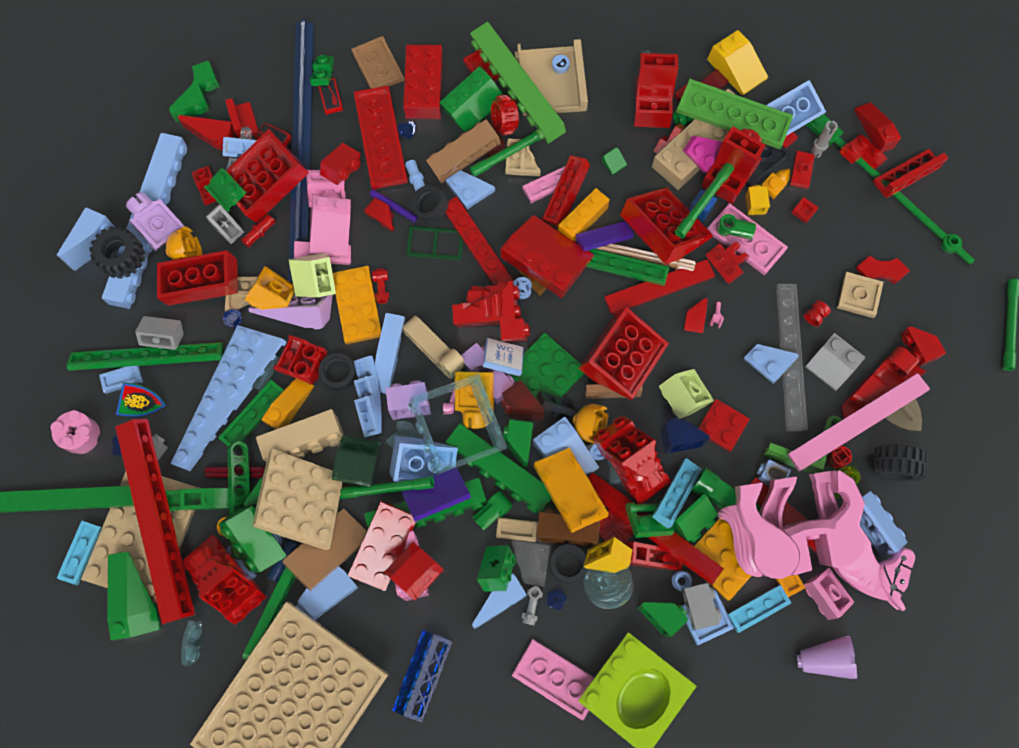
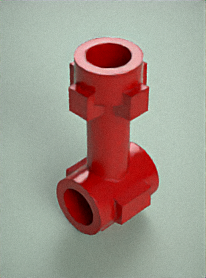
M383 268L376 269V271H372L373 282H377L378 287L375 300L379 304H385L389 298V292H385V281H388V271Z

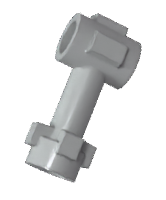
M536 585L528 589L527 595H529L530 599L527 613L522 614V623L534 625L537 622L538 616L534 614L539 598H542L543 593L539 586Z

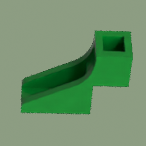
M209 61L192 66L194 72L193 83L170 106V113L176 123L180 122L178 119L179 115L193 117L210 111L203 93L211 92L220 86Z

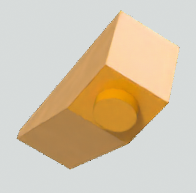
M296 378L271 404L261 420L274 430L289 425L314 388V385H309Z

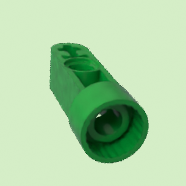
M704 467L691 491L700 497L705 494L712 503L721 509L735 505L737 499L735 489L722 481L720 476ZM756 504V509L758 513L760 512L761 506Z

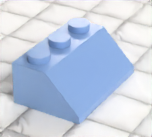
M810 80L766 105L794 115L786 136L826 112Z
M871 491L862 495L865 505L860 520L861 529L881 557L898 552L907 543L904 532L893 523L891 514L883 509L877 495Z

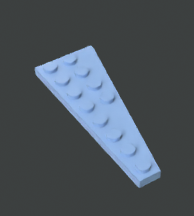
M237 325L173 457L172 465L188 471L192 470L204 454L203 451L207 444L216 438V432L222 425L228 422L227 418L233 410H237L252 390L253 383L259 376L264 374V369L268 363L276 358L275 354L282 345L285 346L286 341L284 339Z

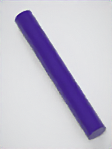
M371 190L370 196L386 203L391 209L414 223L418 220V216L376 190Z

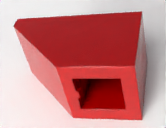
M912 326L901 333L903 343L908 346L911 354L919 360L917 364L919 367L935 361L946 354L938 337Z

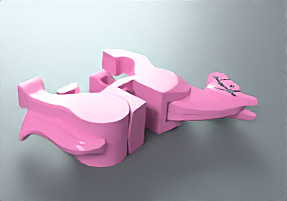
M834 470L809 474L815 494L818 519L805 520L783 526V508L793 491L797 477L770 480L769 491L759 513L756 509V501L761 491L762 483L735 486L736 504L724 507L718 512V517L726 520L732 528L735 555L739 565L746 574L755 577L766 576L782 579L789 575L811 571L812 566L807 540L815 539L819 564L833 567L835 572L844 581L858 591L871 597L886 600L896 610L904 611L906 609L901 601V597L908 587L916 556L911 549L902 547L887 560L877 562L871 549V542L860 527L865 502L855 481L845 473ZM833 493H839L843 498V504L840 508H838Z

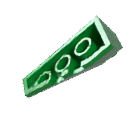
M129 551L108 555L107 620L110 640L131 638L161 629L158 608L155 602L152 603L147 593L149 590L146 585H143L139 577L140 572Z

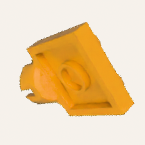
M455 372V411L462 413L464 427L479 429L486 426L487 412L494 411V372Z

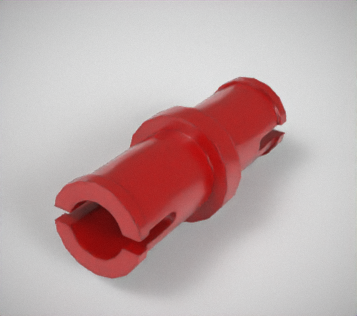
M267 214L257 225L254 224L252 226V230L241 238V241L250 248L276 222Z

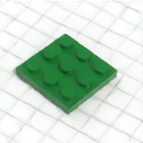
M544 333L523 354L521 375H509L518 386L539 403L536 396L540 390L563 397L585 373L579 369L581 364Z

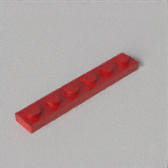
M457 196L449 200L445 213L458 231V234L462 237L492 285L497 286V283L513 281Z

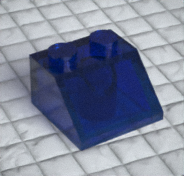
M679 418L667 420V423H665L660 431L665 454L702 448L710 440L707 433L687 420H679Z

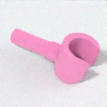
M716 302L715 314H713L710 321V326H713V323L716 322L719 325L718 328L721 327L724 317L720 314V302Z
M455 388L450 398V403H443L444 414L454 413Z

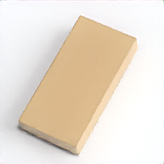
M498 518L496 538L536 542L538 522Z

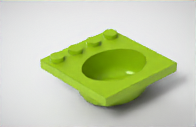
M628 632L579 698L578 702L635 748H654L697 686Z

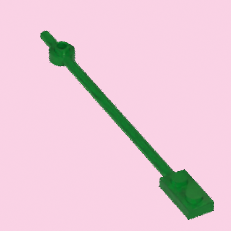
M822 114L805 125L817 136H820L825 124L830 119ZM839 127L828 144L830 146L836 143L842 149L847 143L840 138L844 132ZM862 158L856 161L874 179L881 176L876 169L874 170ZM886 180L881 181L885 187L890 183ZM900 191L893 194L899 202L942 240L941 247L945 252H956L969 265L975 261L961 247L962 240L958 235H947Z

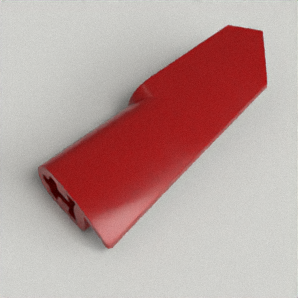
M898 346L874 373H871L841 405L843 418H847L914 375L919 374L922 376L926 373L924 369L917 366L919 360L907 349Z

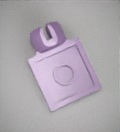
M143 192L135 194L136 198L131 197L127 201L126 207L134 216L130 220V224L156 251L166 244L168 236L174 230L185 226L160 199L151 201Z

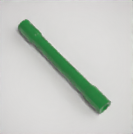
M535 130L527 137L469 167L472 175L476 177L495 164L541 139Z
M730 163L723 165L716 178L674 231L678 237H685L720 186L734 170L733 165Z
M1009 279L1007 284L1006 338L1003 355V370L1013 371L1016 368L1015 348L1019 279Z
M432 476L414 478L413 480L342 487L340 489V499L406 490L434 488V479Z

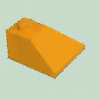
M264 266L244 300L260 310L284 308L291 301L294 294V286L291 282Z

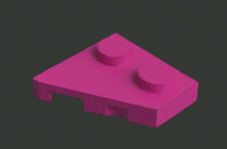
M692 135L682 151L702 172L708 173L715 163L722 142Z

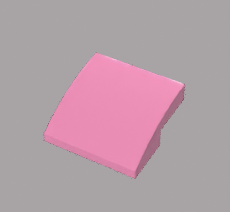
M308 170L306 183L309 207H311L313 195L346 199L344 181L337 186L322 177L320 170Z

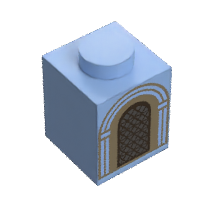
M768 460L764 464H760L757 474H759L758 479L770 487V480L788 478L791 470Z

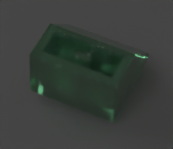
M342 435L336 452L332 480L371 487L380 459L381 442Z

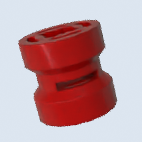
M816 300L812 305V309L807 310L804 314V318L809 324L819 327L823 322V318L830 314L831 309L824 302Z
M844 446L836 448L827 455V462L834 469L843 468L852 460L851 451Z

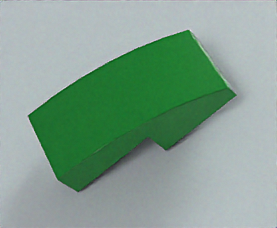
M320 55L316 57L312 64L314 72L310 78L311 86L329 85L334 64L333 56Z

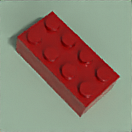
M406 45L404 113L406 119H441L442 45Z
M227 250L157 263V299L168 306L238 294L237 258Z

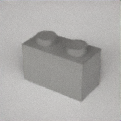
M143 316L135 331L140 346L173 350L177 349L184 335L181 321Z
M708 583L681 590L692 631L720 624L721 614L719 608H715L713 601L715 593Z

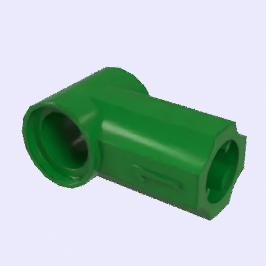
M731 214L723 215L716 226V231L721 236L732 235L748 240L753 239L756 230V223L736 219ZM723 223L728 224L730 228L725 227Z
M499 491L472 518L484 531L499 517H503L513 507V504Z

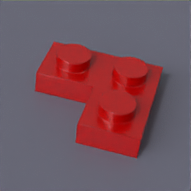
M862 134L839 151L851 164L862 158L874 170L888 159L881 150L877 149Z

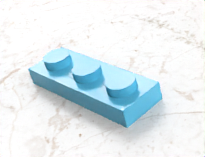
M81 521L57 579L79 585L102 527Z
M779 585L727 615L737 633H740L791 604V601L782 586Z

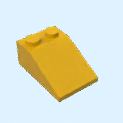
M739 30L712 47L707 60L729 80L728 82L742 96L767 80L768 76L750 41Z

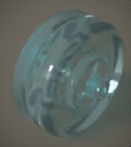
M628 567L616 573L587 569L584 575L583 584L587 597L597 607L603 609L618 608L624 605L632 596L634 582Z

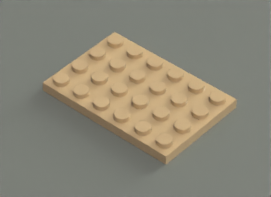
M126 472L120 486H129ZM162 476L165 491L201 489ZM110 508L81 580L108 588V555L129 551L140 572L139 577L143 585H146L149 590L147 593L152 603L155 602L157 604L135 508ZM195 510L170 511L179 550Z

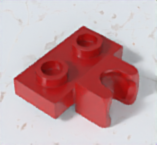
M734 242L727 249L720 243L706 254L707 258L728 284L744 273L738 265H741L749 258L747 253L736 255L737 250L741 247L738 242Z

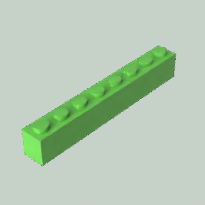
M486 22L472 31L470 35L473 48L481 52L480 57L484 63H489V69L494 76L498 75L499 83L503 88L506 87L509 90L507 93L510 98L517 101V107L522 114L526 113V119L529 124L537 128L536 133L541 140L545 139L549 144L564 134L566 129L563 121L491 25Z

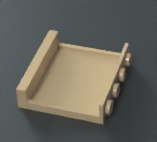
M581 39L574 40L573 46L521 50V46L518 44V51L514 52L515 59L556 113L587 111L588 99ZM565 55L568 57L570 65L567 72L560 74L553 70L552 60L555 56Z

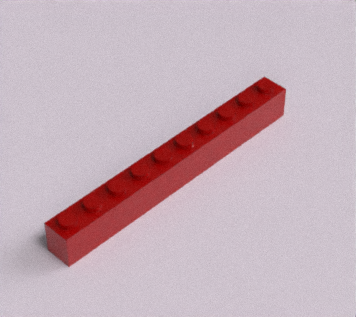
M133 419L115 428L161 622L165 624L195 615L148 419Z

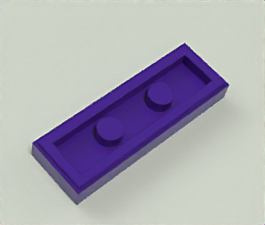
M626 221L576 234V241L583 251H588L631 239L634 233Z

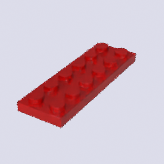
M389 86L355 91V102L372 189L408 183Z

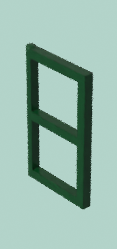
M409 226L406 257L461 261L463 239L460 236L458 256L436 254L438 233L458 234V231L456 229ZM413 230L435 232L432 254L411 252Z

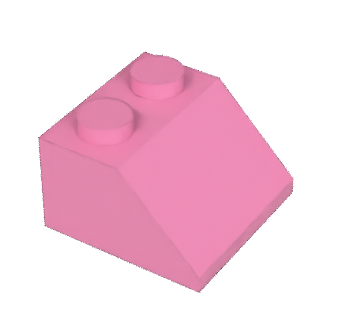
M830 568L812 577L804 584L807 594L814 599L819 611L828 620L841 617L854 603Z

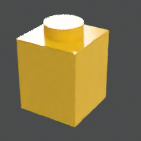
M754 185L748 188L745 194L747 215L766 214L770 207L767 186Z

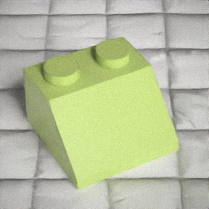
M694 369L674 374L659 386L663 397L667 399L673 413L679 419L687 417L714 402Z

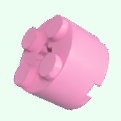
M66 412L51 425L54 442L71 453H87L98 443L97 439L100 435L98 424L81 412Z

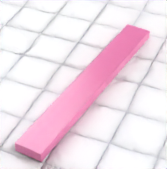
M916 374L795 449L787 456L800 472L923 395L930 388L921 376Z

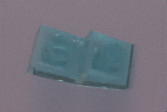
M189 620L182 641L181 661L184 666H192L200 656L199 650L201 646L194 644V641H197L202 633V629H200L202 623Z

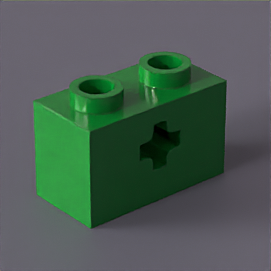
M509 545L486 546L477 576V581L484 592L507 591L508 583L511 581L512 568L516 563L515 554L512 553Z

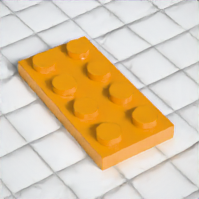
M369 266L332 273L345 344L379 338L381 335V325Z

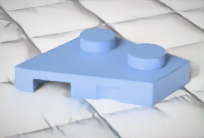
M461 170L446 179V184L466 210L495 192L494 186Z
M757 344L744 357V360L774 384L798 359L799 355Z

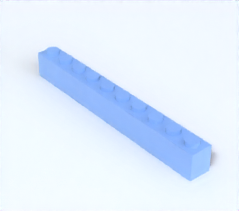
M164 133L160 134L140 192H143L151 201L160 199L165 205L170 201L172 187L175 186L177 173L182 167L181 161L187 153V145L182 137ZM129 220L126 229L132 232L142 243L145 250L143 255L145 260L141 262L142 267L137 268L135 274L130 273V277L126 278L123 276L122 279H118L116 276L115 278L109 276L102 295V299L109 305L130 309L131 304L135 301L137 287L141 284L143 270L146 269L149 253L153 250L149 243L130 224ZM125 246L119 248L116 258L122 255Z

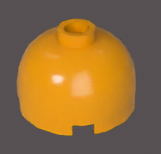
M178 228L168 236L166 254L172 260L202 255L200 242L197 236L193 238L190 234L193 232L190 228Z
M589 404L582 407L574 415L573 424H575V430L581 439L594 443L592 437L599 430L607 426L608 414L604 413L607 407Z

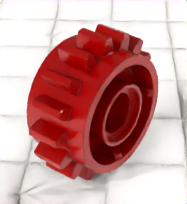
M507 95L496 96V100L491 104L493 127L497 132L502 133V136L513 134V131L517 129L519 124L517 105Z

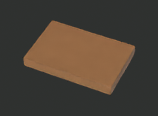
M383 36L351 49L370 89L382 86L390 87L404 81V76Z

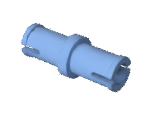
M415 160L406 162L405 166L410 175V183L413 184L415 191L425 186L423 174L420 173Z

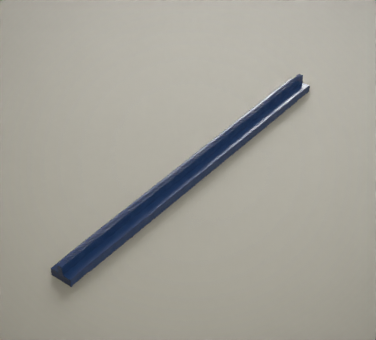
M303 18L301 23H296L292 154L307 170H311L313 86H311L310 78L313 74L314 23H306L305 18ZM306 176L291 190L289 259L294 258V241L309 242L310 207ZM289 265L288 281L293 283Z

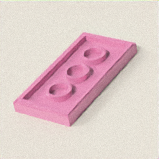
M729 203L707 229L714 238L727 248L734 242H738L741 247L737 250L736 254L747 253L749 258L746 262L765 275L788 247L757 223L752 240L732 235H719L716 231V226L725 214H731L736 219L755 223ZM723 223L725 227L730 228L728 224Z
M532 639L512 676L579 719L584 720L589 710L579 703L578 700L594 677Z

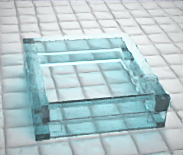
M479 374L411 397L408 407L412 415L415 414L417 419L415 423L416 429L419 434L422 433L423 448L426 453L429 452L431 460H429L430 467L433 472L436 471L437 475L507 449ZM471 385L494 447L442 466L419 403Z

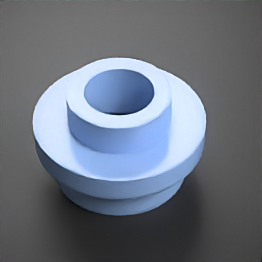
M678 571L672 576V585L676 590L681 591L691 587L692 578L686 571ZM680 577L684 578V585L678 583Z

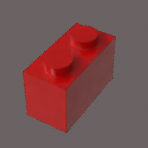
M344 143L340 144L321 161L320 175L338 186L342 181L347 180L353 171L358 170L360 166V153Z

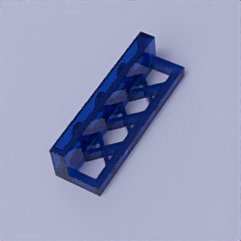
M422 631L392 711L404 717L423 722L452 641L427 631ZM441 641L444 643L442 651L437 654L436 647L438 642ZM435 662V670L429 674L428 668L430 664ZM427 682L428 689L422 694L421 687ZM420 703L421 707L418 715L412 714L414 706Z

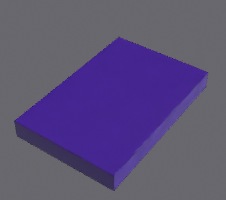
M456 467L433 476L434 488L401 491L414 522L471 498Z

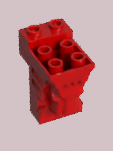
M641 53L638 75L635 78V127L670 128L673 114L672 99L678 72V54Z
M733 126L724 138L715 163L706 174L702 187L707 189L723 165L730 163L733 165L734 170L715 194L733 204L762 160L760 156L766 145L761 142L762 138L759 136V133L746 128L739 130Z
M513 281L497 283V286H471V289L467 292L466 303L452 305L453 324L458 328L500 325L501 340L506 343L527 341V337L530 336V326L524 319H518L521 318V308L517 305V299H520V292L518 286H515Z
M624 415L616 418L612 424L599 430L592 437L601 455L611 462L630 498L636 503L642 504L671 483L668 475L663 471L660 458L656 456V441L636 428L633 421Z
M214 535L210 536L182 561L184 568L189 571L194 583L198 585L197 589L200 590L198 596L221 612L224 618L234 625L242 621L250 611L259 606L267 597L258 584L243 571L224 543Z

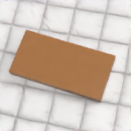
M343 508L336 514L330 549L323 550L302 543L283 560V564L309 591H312L360 548L367 531Z

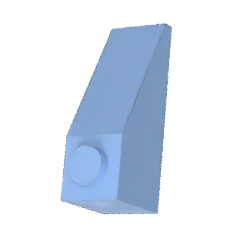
M514 574L511 575L507 591L491 592L472 624L474 629L527 596Z

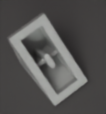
M220 204L205 216L211 226L230 244L244 233L241 227Z

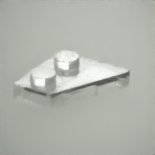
M512 540V546L524 584L545 587L551 546Z

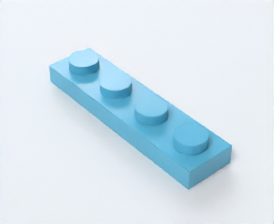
M687 458L682 461L652 518L668 529L673 525L702 470L700 467Z

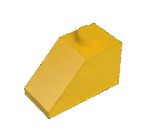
M613 537L588 549L583 567L616 573L629 567L632 549Z

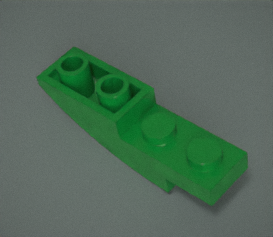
M229 488L165 491L170 511L229 509ZM235 488L234 491L237 495L241 496L244 493V488ZM238 504L235 509H241L244 507Z

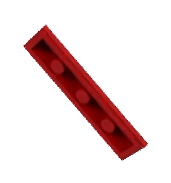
M570 155L543 215V221L558 227L568 216L590 167L587 159Z

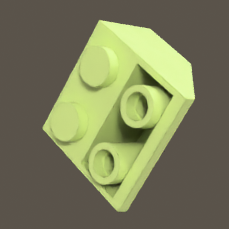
M327 253L288 259L295 296L322 297L336 294L330 257Z

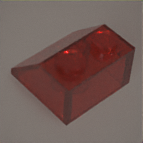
M521 380L502 393L501 403L503 405L501 407L507 415L511 414L513 418L540 422L544 419V408Z

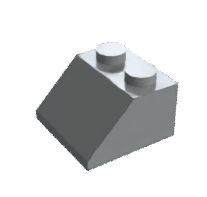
M834 333L805 367L836 391L865 359V356Z

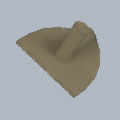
M916 399L885 418L893 425L909 431H921L922 428L921 410Z

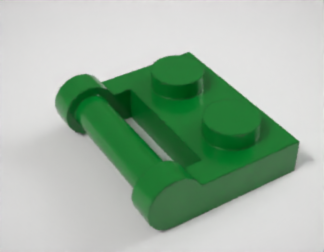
M660 501L647 504H635L634 502L626 504V512L635 538L666 536L674 533L673 525L668 529L652 518L653 515L637 516L636 512L655 511Z

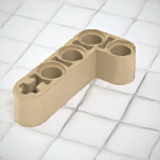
M416 315L404 324L402 331L449 379L455 376V372H459L465 367L462 356L455 349L452 348L450 350Z

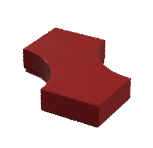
M869 256L856 267V270L864 277L871 279L882 278L889 280L893 284H896L910 271L898 258L891 261H879L872 256Z

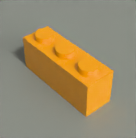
M595 188L559 224L558 231L575 242L576 234L585 232L608 209L610 199Z

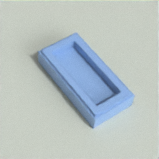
M139 366L123 367L99 375L102 390L105 394L122 389L123 382L143 383Z

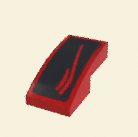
M335 78L330 80L329 85L319 86L326 115L343 111Z
M266 123L254 135V138L258 140L270 129L285 146L292 139L290 134Z

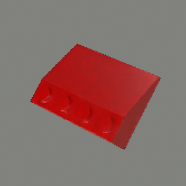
M270 129L226 170L247 192L237 202V206L245 216L256 223L309 173Z
M667 187L628 198L620 214L664 264L681 259L713 237L698 219L695 220L684 238H680L675 234L674 231L690 211Z
M535 215L514 232L501 248L502 259L561 299L594 257L592 253L583 251L580 245Z
M625 307L615 314L579 366V369L593 381L632 400L669 343L629 308Z

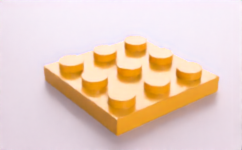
M719 518L694 547L724 568L714 584L710 585L722 597L730 601L752 575L746 574L737 561L731 526L726 520Z

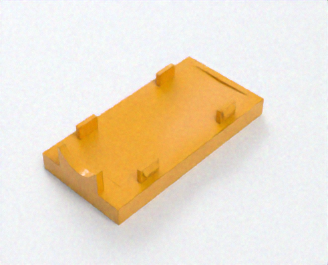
M570 448L534 463L538 475L571 533L608 517L605 506Z

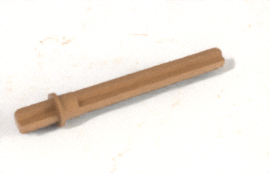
M618 244L595 248L609 253L673 267L676 270L683 268L694 271L696 261L684 258L664 264L654 252Z

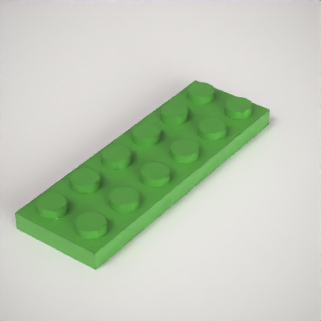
M689 79L677 108V113L730 131L733 126L739 130L744 128L752 129L759 133L762 143L781 149L794 116Z

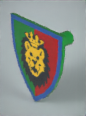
M123 382L116 415L144 416L157 412L165 407L166 404L152 390L134 383Z

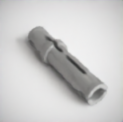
M831 120L828 121L820 136L814 141V146L810 153L815 154V157L816 155L817 158L821 157L823 151L828 148V143L838 128V124L835 121H832V123Z

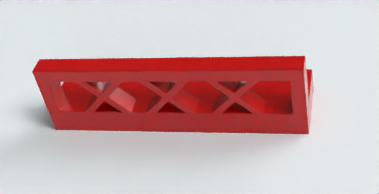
M928 149L874 179L873 183L884 197L888 198L939 169L947 161L948 157L945 153L936 157ZM925 156L930 160L927 163L922 162ZM909 165L918 166V168L911 171L909 170ZM896 172L904 174L900 178H895ZM886 180L890 181L891 183H889V185L885 187L881 181Z

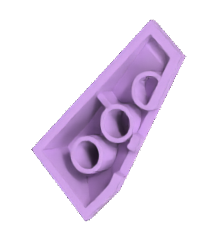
M333 294L322 297H298L293 295L289 305L284 308L260 310L251 305L248 309L251 313L304 328L321 329L330 320Z

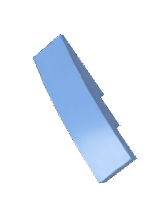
M389 313L385 314L374 364L379 391L383 394H386L385 388H390V385H392L405 322L404 316Z
M373 356L353 361L358 379L354 380V384L359 398L354 400L364 438L381 433V399Z

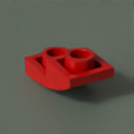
M209 166L191 172L205 206L216 202L215 198L204 188L205 185L208 186L210 184V180L213 178Z

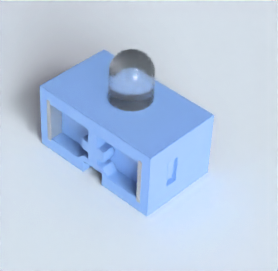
M249 127L241 129L240 139L223 138V156L239 158L257 141L251 140L252 131Z

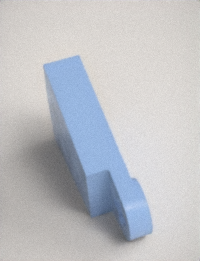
M337 567L312 591L306 589L297 601L296 607L316 620L358 589V587L343 569Z

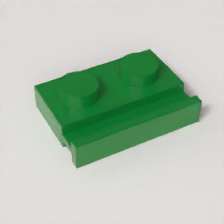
M223 168L214 175L208 186H204L228 212L230 211L229 208L232 205L235 206L247 193Z

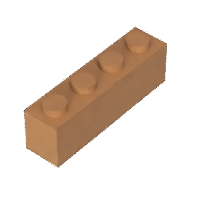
M484 120L477 123L470 131L462 133L454 142L446 144L439 152L433 153L426 161L442 184L446 179L464 169L501 142L489 122Z

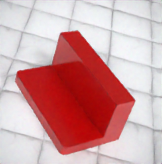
M232 98L225 100L233 129L238 139L255 135L258 132V127L250 102L235 105Z

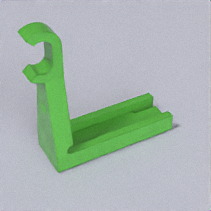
M838 416L829 417L825 422L823 432L830 428L831 422L837 424L842 419ZM770 443L769 447L765 448L763 456L795 467L787 456L792 450ZM827 455L804 468L803 471L811 474L822 472Z

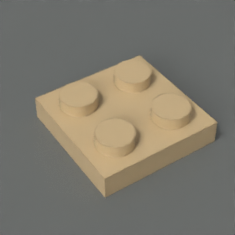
M846 272L837 308L874 318L877 314L883 282Z

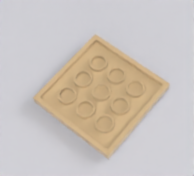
M270 450L252 527L323 550L330 549L344 475L278 450Z

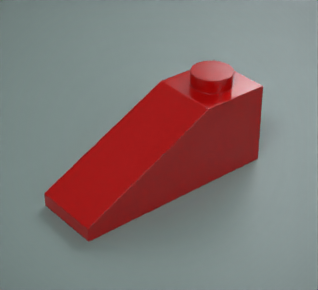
M871 102L856 107L854 111L872 144L882 152L894 149L901 139L894 123Z
M182 115L178 117L185 129L216 149L223 150L224 137H235L232 122Z
M638 542L624 543L632 549L631 566L682 571L683 563L660 546Z

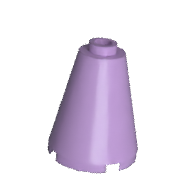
M844 636L800 650V655H796L798 668H803V672L848 679L857 678V668L854 661L855 655L850 636Z

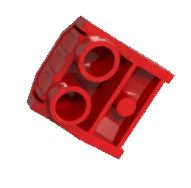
M289 335V341L273 369L312 385L319 378L318 368L321 361L327 356V351L306 340Z
M412 542L384 573L415 601L444 569L417 544Z

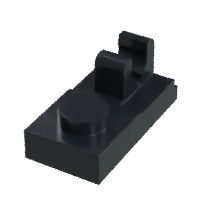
M541 390L538 392L536 397L540 407L546 411L551 410L554 418H557L560 413H562L560 415L561 418L566 417V419L577 414V409L572 400Z

